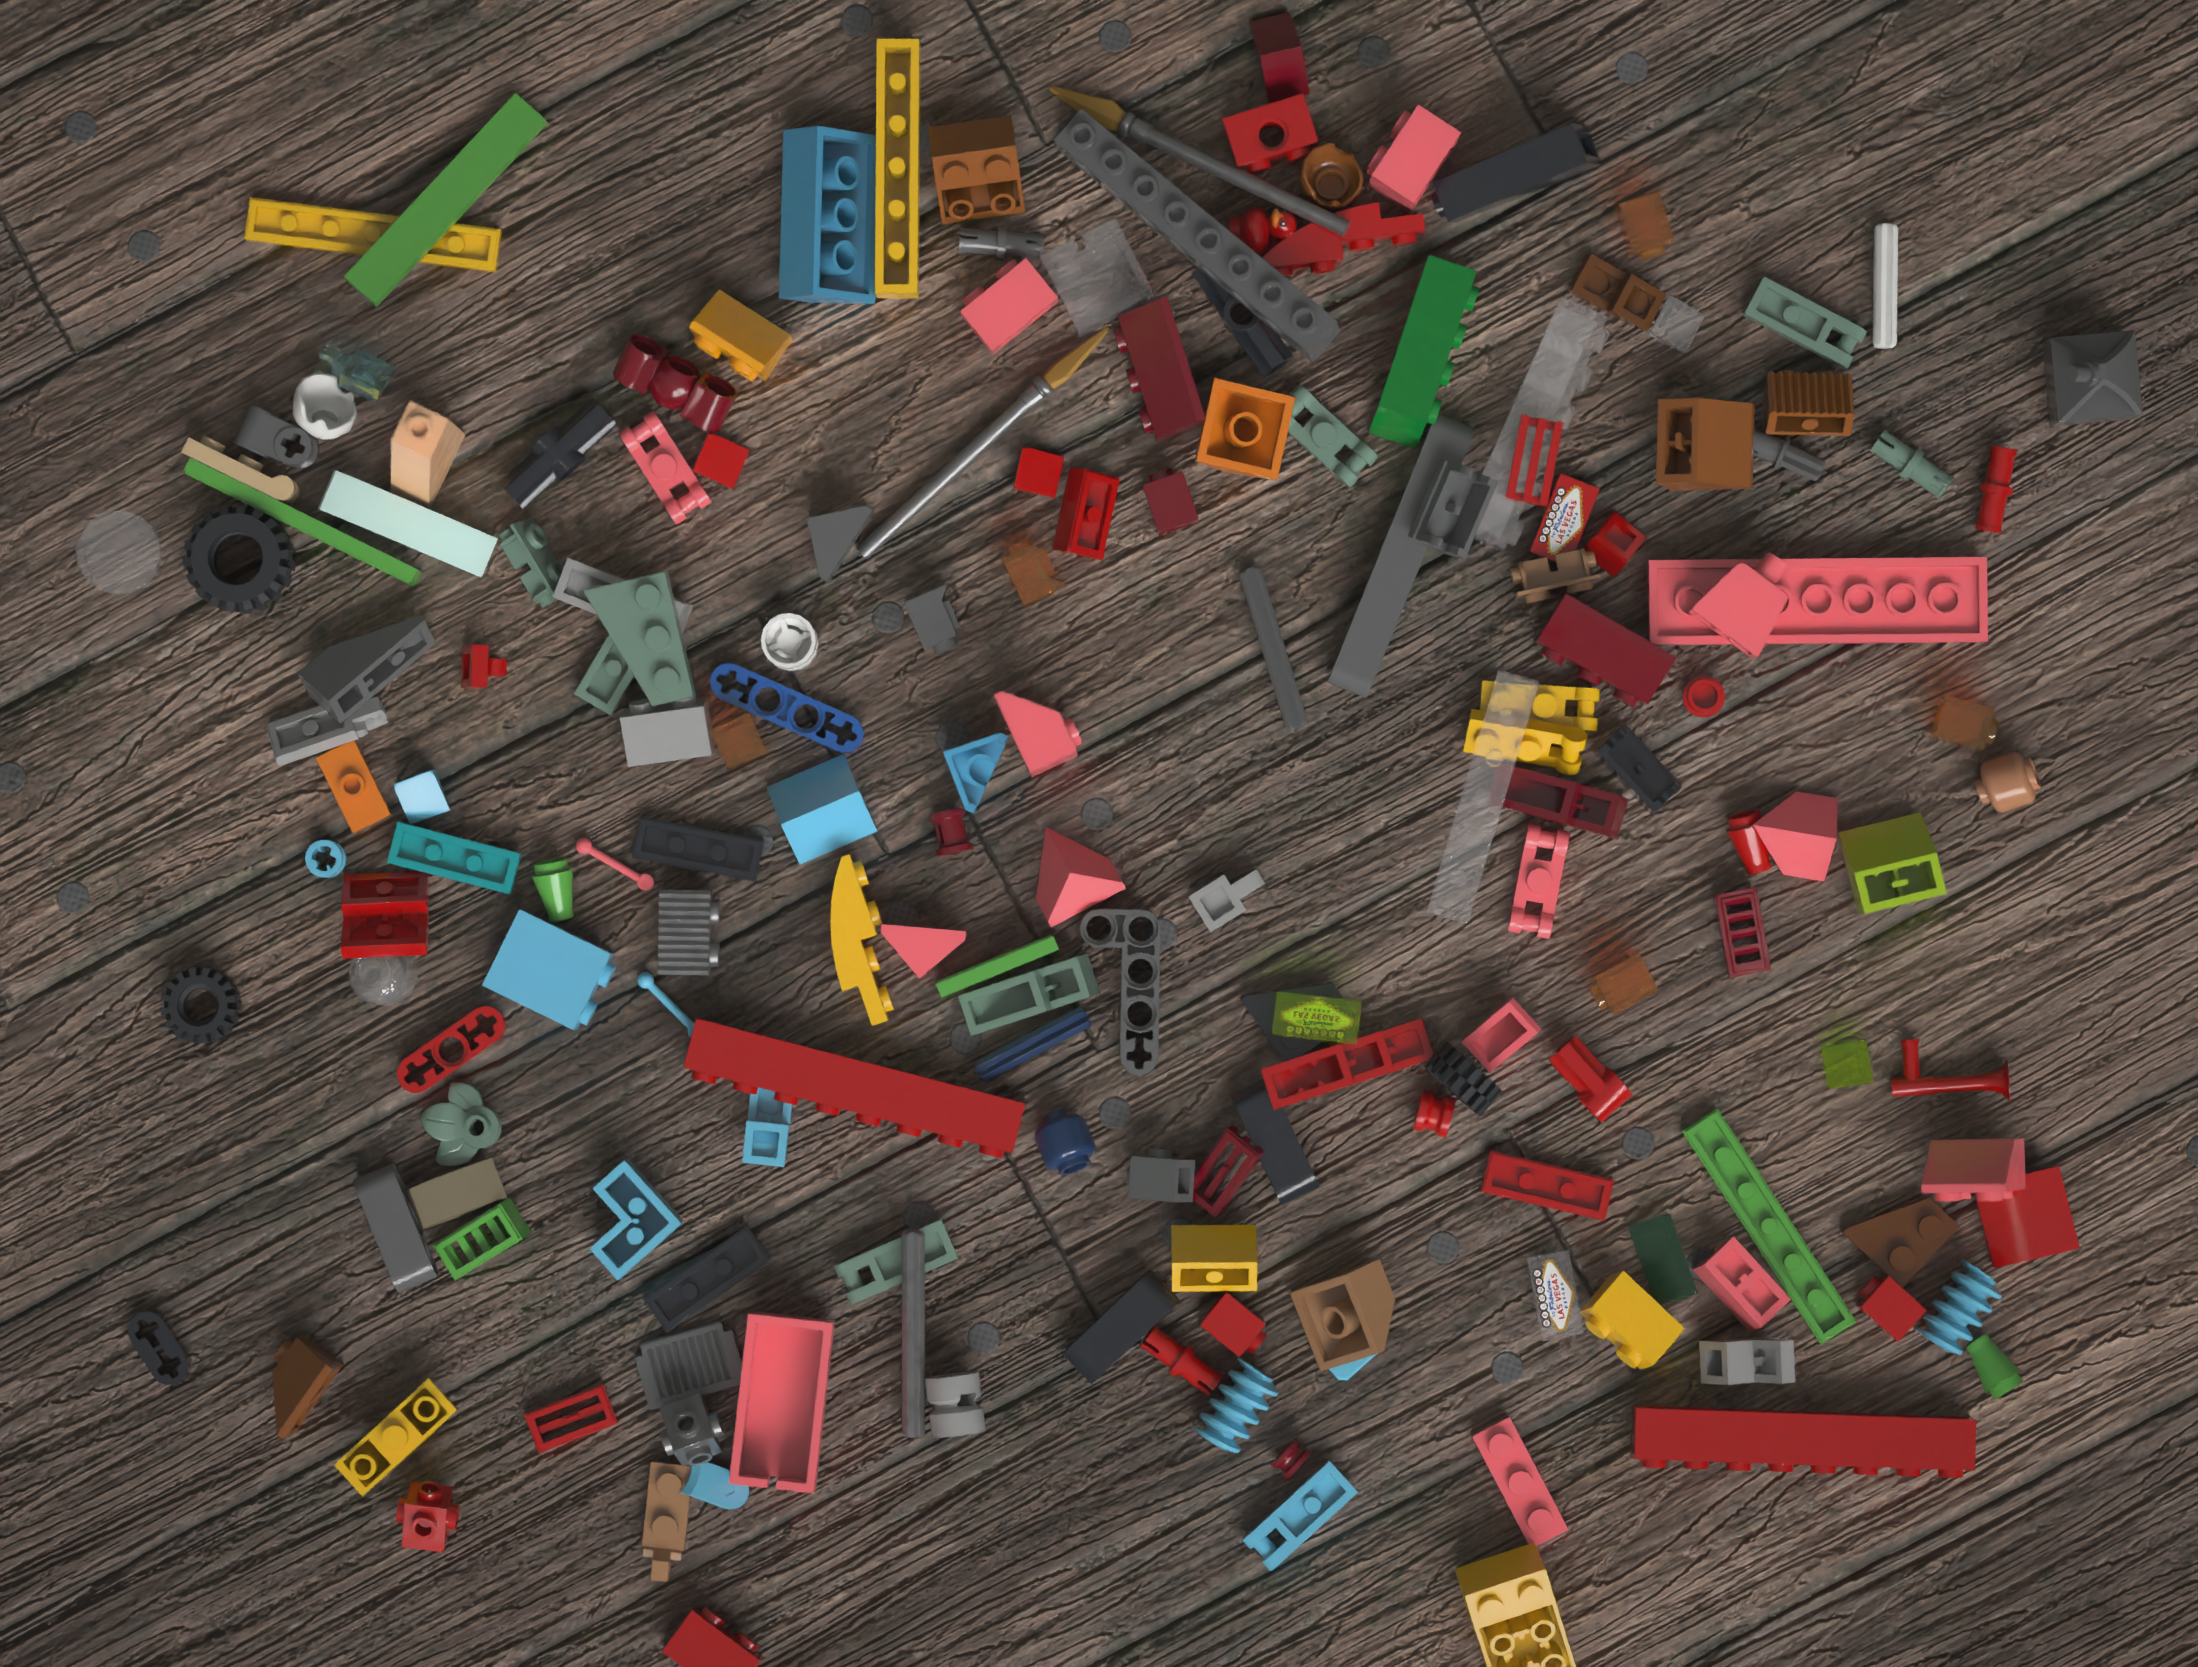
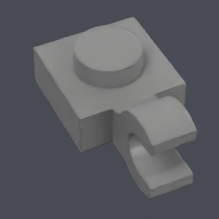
M1257 869L1232 885L1224 874L1188 897L1211 933L1245 912L1247 909L1240 899L1266 883Z

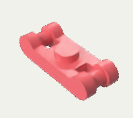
M653 410L643 416L645 421L632 429L627 426L618 434L677 525L687 519L685 514L698 506L702 509L712 503V501ZM654 435L660 445L646 454L640 443ZM684 482L690 492L676 500L670 490Z
M1528 823L1507 931L1520 933L1522 929L1537 932L1536 937L1550 938L1570 831L1557 829L1556 833L1541 830L1540 825ZM1537 847L1552 849L1550 862L1535 859ZM1526 901L1542 904L1540 916L1525 913Z

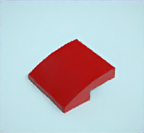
M409 871L343 874L341 898L343 913L341 953L343 959L427 955L429 933L428 873Z
M2056 1165L2025 1173L2026 1189L2013 1191L2012 1199L1977 1201V1193H1974L1993 1268L2080 1248L2059 1166Z

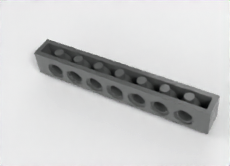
M1082 108L1054 139L1062 155L1312 363L1339 334L1340 328L1335 318Z

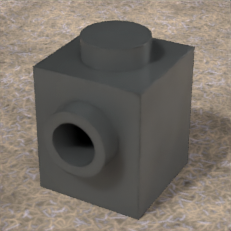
M1147 1148V1156H1131L1130 1166L1126 1172V1184L1129 1188L1128 1198L1166 1202H1193L1195 1160L1172 1158L1173 1150Z

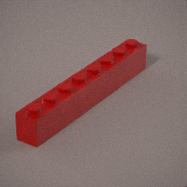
M696 1018L683 1067L693 1070L692 1079L716 1084L717 1077L734 1081L732 1089L754 1095L757 1094L758 1087L775 1091L774 1100L792 1105H798L799 1098L816 1102L814 1107L816 1111L839 1116L840 1109L856 1112L855 1121L878 1127L880 1126L881 1119L898 1123L897 1132L921 1137L922 1130L939 1134L937 1142L962 1148L963 1140L980 1144L979 1153L997 1158H1003L1004 1151L1013 1153L1025 1107V1102Z
M1632 1405L1631 1457L1641 1459V1467L1666 1468V1460L1683 1461V1468L1709 1469V1462H1726V1470L1750 1471L1751 1463L1768 1464V1471L1794 1472V1465H1810V1472L1823 1474L1836 1473V1466L1853 1467V1474L1878 1475L1879 1468H1895V1475L1911 1477L1921 1476V1469H1937L1938 1477L1963 1478V1470L1975 1471L1976 1419L1970 1416Z

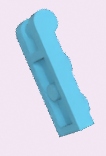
M1328 1460L1265 1519L1251 1529L1242 1538V1541L1249 1549L1254 1547L1264 1558L1262 1563L1269 1571H1272L1352 1499L1358 1491L1334 1464ZM1275 1528L1286 1539L1277 1547L1267 1537Z

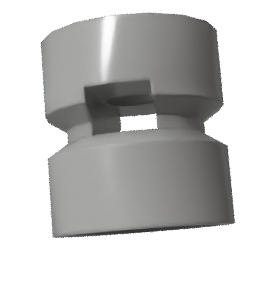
M979 1371L950 1373L925 1378L927 1400L935 1406V1410L929 1414L932 1438L964 1436L986 1431L984 1409L976 1404V1400L982 1395Z

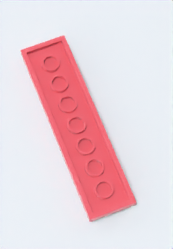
M1987 557L1781 559L1788 567L1775 586L1789 597L1765 644L1988 642ZM1762 559L1648 560V641L1655 645H1732L1688 611L1738 562L1742 561L1754 570Z

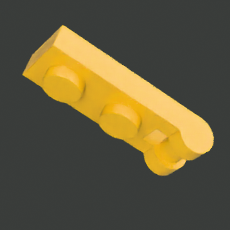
M1481 681L1479 710L1575 726L1584 731H1597L1598 719L1594 718L1595 702H1599L1600 689ZM1566 700L1578 701L1577 717L1565 716Z
M1471 709L1463 752L1554 767L1562 774L1574 775L1580 770L1582 757L1579 752L1585 748L1587 733L1575 726ZM1551 743L1560 744L1563 748L1551 747Z

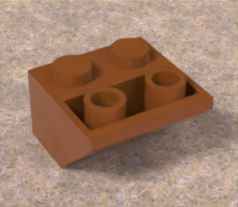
M1011 115L928 127L942 225L1025 213Z
M1706 398L1658 399L1657 484L1670 491L1753 488L1754 404Z

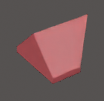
M1796 791L1754 823L1753 826L1782 872V875L1825 881L1837 839L1838 798Z
M1045 826L1036 900L1050 927L1126 889L1111 859Z

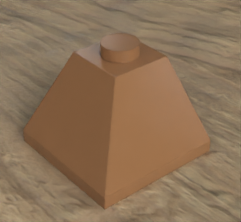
M1380 1259L1350 1268L1290 1292L1320 1371L1376 1355L1385 1350L1395 1297Z

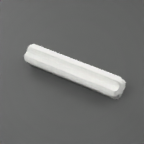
M1892 223L1877 224L1874 228L1873 346L1881 349L1893 348L1897 344L1898 226Z

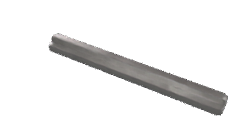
M908 1229L902 1232V1434L905 1437L911 1438L922 1437L925 1434V1233L923 1230Z

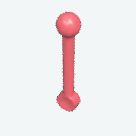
M583 837L576 841L575 846L579 853H589L636 881L641 890L646 891L653 887L654 879L651 875H641L593 847L588 838Z

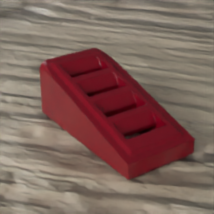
M1752 887L1713 895L1712 899L1729 978L1771 970L1757 888ZM1748 902L1749 910L1727 914L1726 906ZM1751 918L1752 927L1730 931L1729 923ZM1751 935L1755 936L1756 943L1733 948L1732 939ZM1758 951L1759 960L1736 964L1735 956Z

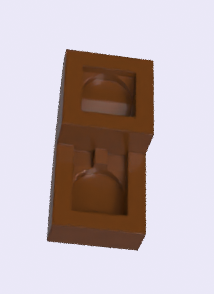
M1586 254L1567 289L1568 292L1643 331H1648L1667 295L1635 275L1626 274L1593 254Z

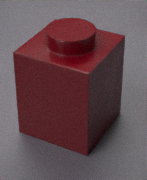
M1167 468L1148 475L1150 483L1142 485V490L1158 536L1199 522L1183 471L1173 474L1172 468Z

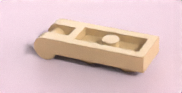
M204 435L200 442L188 437L181 451L186 456L282 503H293L299 497L300 489L298 484L288 476L278 475L274 478L260 473L264 466L263 464L240 454L236 461L223 454L226 446Z

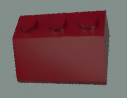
M1168 297L1159 298L1118 316L1120 327L1113 329L1119 352L1128 351L1132 367L1125 369L1132 393L1141 392L1145 408L1138 409L1145 434L1153 432L1155 440L1158 441L1202 427L1205 415Z
M1568 594L1559 599L1534 642L1542 647L1539 652L1540 655L1560 666L1564 660L1579 668L1576 672L1579 678L1598 687L1600 682L1607 684L1615 689L1612 695L1614 698L1632 708L1636 706L1637 702L1643 706L1649 703L1677 659L1674 655Z

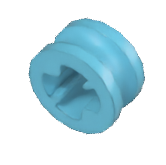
M316 841L309 846L306 852V866L312 874L318 877L330 878L337 876L346 866L347 857L345 850L335 841ZM327 846L331 848L330 855L336 858V863L334 866L327 865V871H323L320 869L321 862L316 860L315 857L318 851L325 852L324 847Z

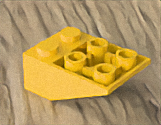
M1535 1542L1454 1569L1486 1667H1576L1549 1578Z

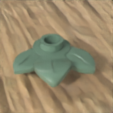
M453 1082L450 1084L448 1092L449 1103L432 1105L420 1117L426 1132L433 1138L441 1140L436 1155V1162L444 1166H458L469 1163L476 1155L478 1149L488 1148L497 1142L502 1128L499 1116L494 1110L484 1106L481 1094L475 1087L466 1083ZM477 1120L482 1121L484 1124V1131L481 1135L476 1134L474 1130V1124Z

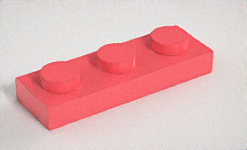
M1509 1416L1471 1435L1528 1544L1535 1542L1537 1547L1569 1530Z

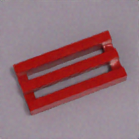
M1521 415L1505 499L1547 507L1563 422H1553L1543 418ZM1528 426L1535 427L1536 431L1524 492H1515ZM1545 430H1550L1552 435L1540 496H1535L1532 493Z
M604 1383L524 1413L538 1453L619 1423ZM598 1395L600 1403L540 1426L537 1425L536 1418ZM604 1410L606 1418L545 1442L541 1434Z

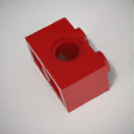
M1303 93L1222 118V127L1235 167L1246 170L1251 175L1271 169L1270 162L1286 157L1288 163L1303 160L1311 149L1318 145V138ZM1275 127L1282 133L1283 141L1276 147L1265 146L1260 141V132L1264 128Z

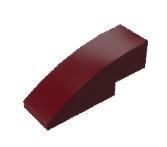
M1498 762L1487 803L1617 840L1629 799L1569 780Z

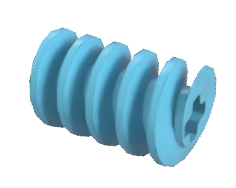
M1964 1259L1960 1262L1967 1271V1274L1952 1272L1951 1278L1958 1287L1953 1288L1945 1285L1941 1288L1948 1301L1944 1302L1935 1299L1931 1302L1938 1315L1934 1316L1927 1313L1922 1315V1319L1928 1329L1914 1327L1917 1332L1946 1352L1962 1355L1964 1351L1958 1344L1957 1339L1960 1338L1968 1341L1973 1339L1966 1326L1968 1324L1978 1327L1983 1325L1976 1312L1979 1310L1991 1313L1993 1310L1986 1300L1987 1296L1996 1299L2002 1298V1294L1995 1286L1996 1282Z
M1240 1357L1237 1360L1244 1369L1243 1373L1229 1370L1227 1373L1235 1383L1234 1386L1220 1384L1218 1387L1225 1397L1224 1401L1214 1398L1209 1400L1216 1413L1212 1415L1201 1412L1199 1415L1206 1428L1191 1427L1214 1445L1234 1453H1239L1241 1450L1234 1437L1245 1439L1250 1437V1432L1244 1423L1258 1425L1260 1422L1253 1409L1267 1411L1269 1408V1404L1264 1399L1263 1394L1277 1396L1279 1393L1270 1377Z

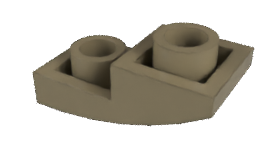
M493 1158L447 1173L407 1190L422 1230L461 1217L464 1213L502 1201L507 1197Z

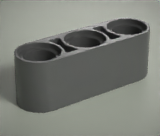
M391 1163L354 1178L355 1190L396 1290L400 1293L439 1277L433 1255L395 1164Z

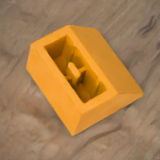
M721 290L716 292L689 326V329L695 336L693 342L697 344L696 347L716 360L720 354H723L731 360L729 363L732 367L731 369L751 382L754 381L756 376L766 382L793 340L789 333Z

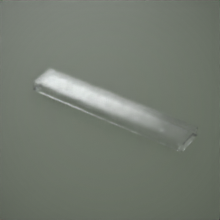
M1502 670L1497 672L1427 913L1468 924L1539 681Z

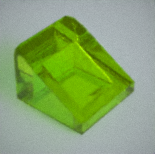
M1865 1040L1821 1047L1828 1089L1873 1083L1868 1047Z

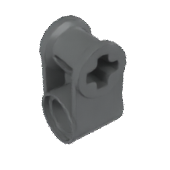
M249 405L233 444L267 459L268 457L296 469H306L312 466L318 459L320 452L319 444L315 437L301 428L285 422L284 419L253 405ZM292 442L295 444L300 442L305 447V450L302 454H294L289 450V446Z

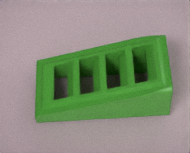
M507 1198L433 1244V1247L453 1279L457 1280L521 1241L531 1231L513 1201ZM497 1215H498L499 1219L501 1220V1222L503 1223V1225H504V1227L506 1228V1230L508 1231V1233H509L510 1236L507 1235V1233H506V1231L504 1230L503 1226L501 1225L500 1221H499L498 1218L496 1217ZM482 1224H487L498 1242L497 1245L494 1246L481 1226ZM467 1233H472L483 1251L481 1255L477 1253L467 1237ZM456 1240L469 1260L465 1265L451 1244Z

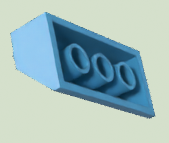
M823 126L783 130L779 270L780 299L810 303L875 304L876 135Z

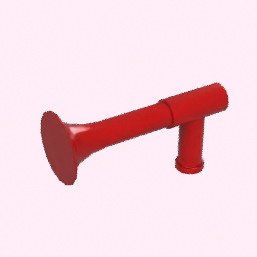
M1919 1039L1900 1040L1904 1077L1891 1078L1892 1097L1935 1095V1093L1992 1091L2005 1096L2010 1103L2007 1059L2003 1066L1990 1073L1943 1077L1920 1076Z

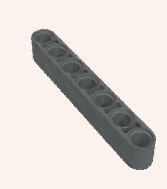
M1438 414L1435 425L1431 424L1327 683L1367 698L1428 548L1408 537V534L1440 460L1445 459L1462 464L1475 428Z

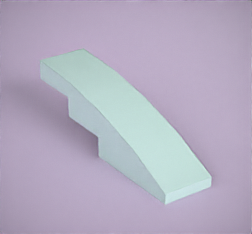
M337 470L333 471L318 509L479 577H482L498 538Z

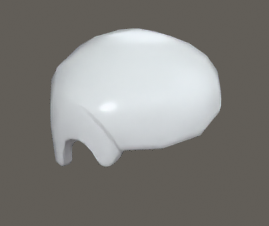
M313 373L302 378L296 388L293 397V417L297 424L310 435L323 440L335 439L350 431L356 420L357 410L353 401V393L343 392L338 386L336 376Z

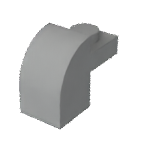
M1755 1337L1699 1341L1701 1384L1795 1383L1793 1340L1779 1339L1777 1337Z

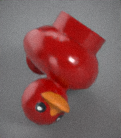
M1257 206L1249 208L1242 216L1231 217L1229 223V231L1261 258L1278 244V238L1285 239L1289 237L1297 228L1296 218L1291 212L1275 208L1269 217L1262 207Z

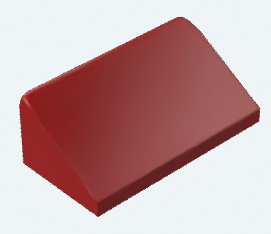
M1071 468L1069 470L1055 532L1053 550L1103 560L1120 478L1082 468Z

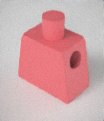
M1770 552L1765 554L1754 570L1740 561L1706 592L1688 612L1751 659H1755L1761 653L1789 597L1775 586L1788 566Z

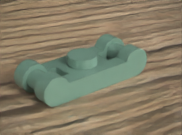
M1297 384L1290 391V395L1295 397L1288 433L1343 484L1351 488L1359 479L1356 475L1366 465L1371 466L1379 458L1378 455L1321 405L1310 392L1300 384ZM1303 408L1313 416L1304 427L1294 419ZM1345 445L1354 454L1343 464L1335 455Z

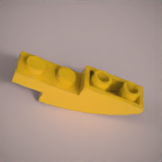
M848 854L840 859L831 899L830 927L832 951L841 990L846 991L859 987L871 1025L874 1026L889 1021L887 1012L894 1010L887 987L878 988L873 972L880 970V966L873 946L865 948L862 940L877 936L876 926L883 923L875 900L866 901L862 886L868 885L869 882L862 861L859 860L853 863L851 855Z

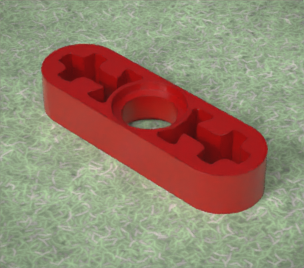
M482 1006L474 1009L406 1057L400 1063L397 1070L399 1084L411 1093L425 1092L503 1037L506 1031V1019L503 1013L491 1006ZM483 1014L486 1018L494 1016L497 1020L493 1025L495 1034L493 1036L486 1032L479 1034L473 1039L479 1046L473 1050L469 1038L460 1032L459 1029L466 1025L467 1031L471 1032L480 1025L479 1015ZM448 1037L459 1039L464 1047L462 1057L455 1062L446 1061L440 1053V1045ZM431 1049L434 1060L445 1070L438 1074L437 1068L433 1067L423 1075L426 1080L423 1085L418 1081L410 1083L407 1080V1076L411 1073L408 1066L411 1063H414L417 1067L426 1064L431 1059L425 1056V1052Z

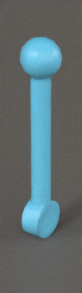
M649 972L639 974L637 978L638 985L645 989L648 988L688 1028V1035L691 1038L695 1023L654 983L652 974Z

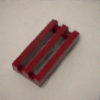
M1234 1125L1229 1126L1224 1131L1194 1175L1193 1200L1214 1218L1222 1214L1265 1152L1261 1147L1255 1148L1251 1145L1252 1140L1246 1135L1244 1137L1240 1136L1237 1133L1239 1129ZM1230 1143L1236 1146L1205 1192L1203 1194L1200 1193L1198 1189L1228 1145ZM1245 1153L1247 1158L1215 1204L1212 1203L1210 1200L1240 1157Z

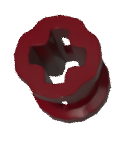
M957 808L929 815L930 822L934 823L939 848L936 850L937 857L974 849L973 843L968 842L963 820V816L966 815L965 808Z

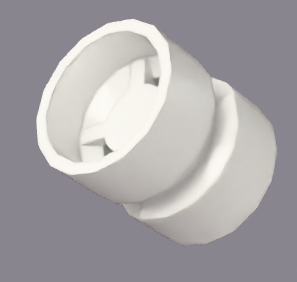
M792 613L779 614L769 620L763 628L761 636L762 650L768 660L778 668L787 671L801 670L808 666L816 657L819 647L817 633L812 625L802 616Z

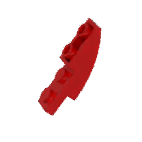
M1379 202L1352 207L1333 213L1351 222L1344 237L1312 222L1275 245L1262 259L1285 278L1294 276L1293 270L1310 268V274L1335 271V264L1343 262L1342 246L1349 245L1350 252L1374 249V242L1391 240L1392 246L1417 243L1416 236H1423L1425 232L1423 213L1381 219Z

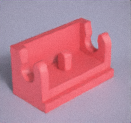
M1734 1236L1719 1244L1714 1249L1715 1252L1707 1259L1700 1261L1692 1269L1749 1332L1762 1328L1791 1300Z

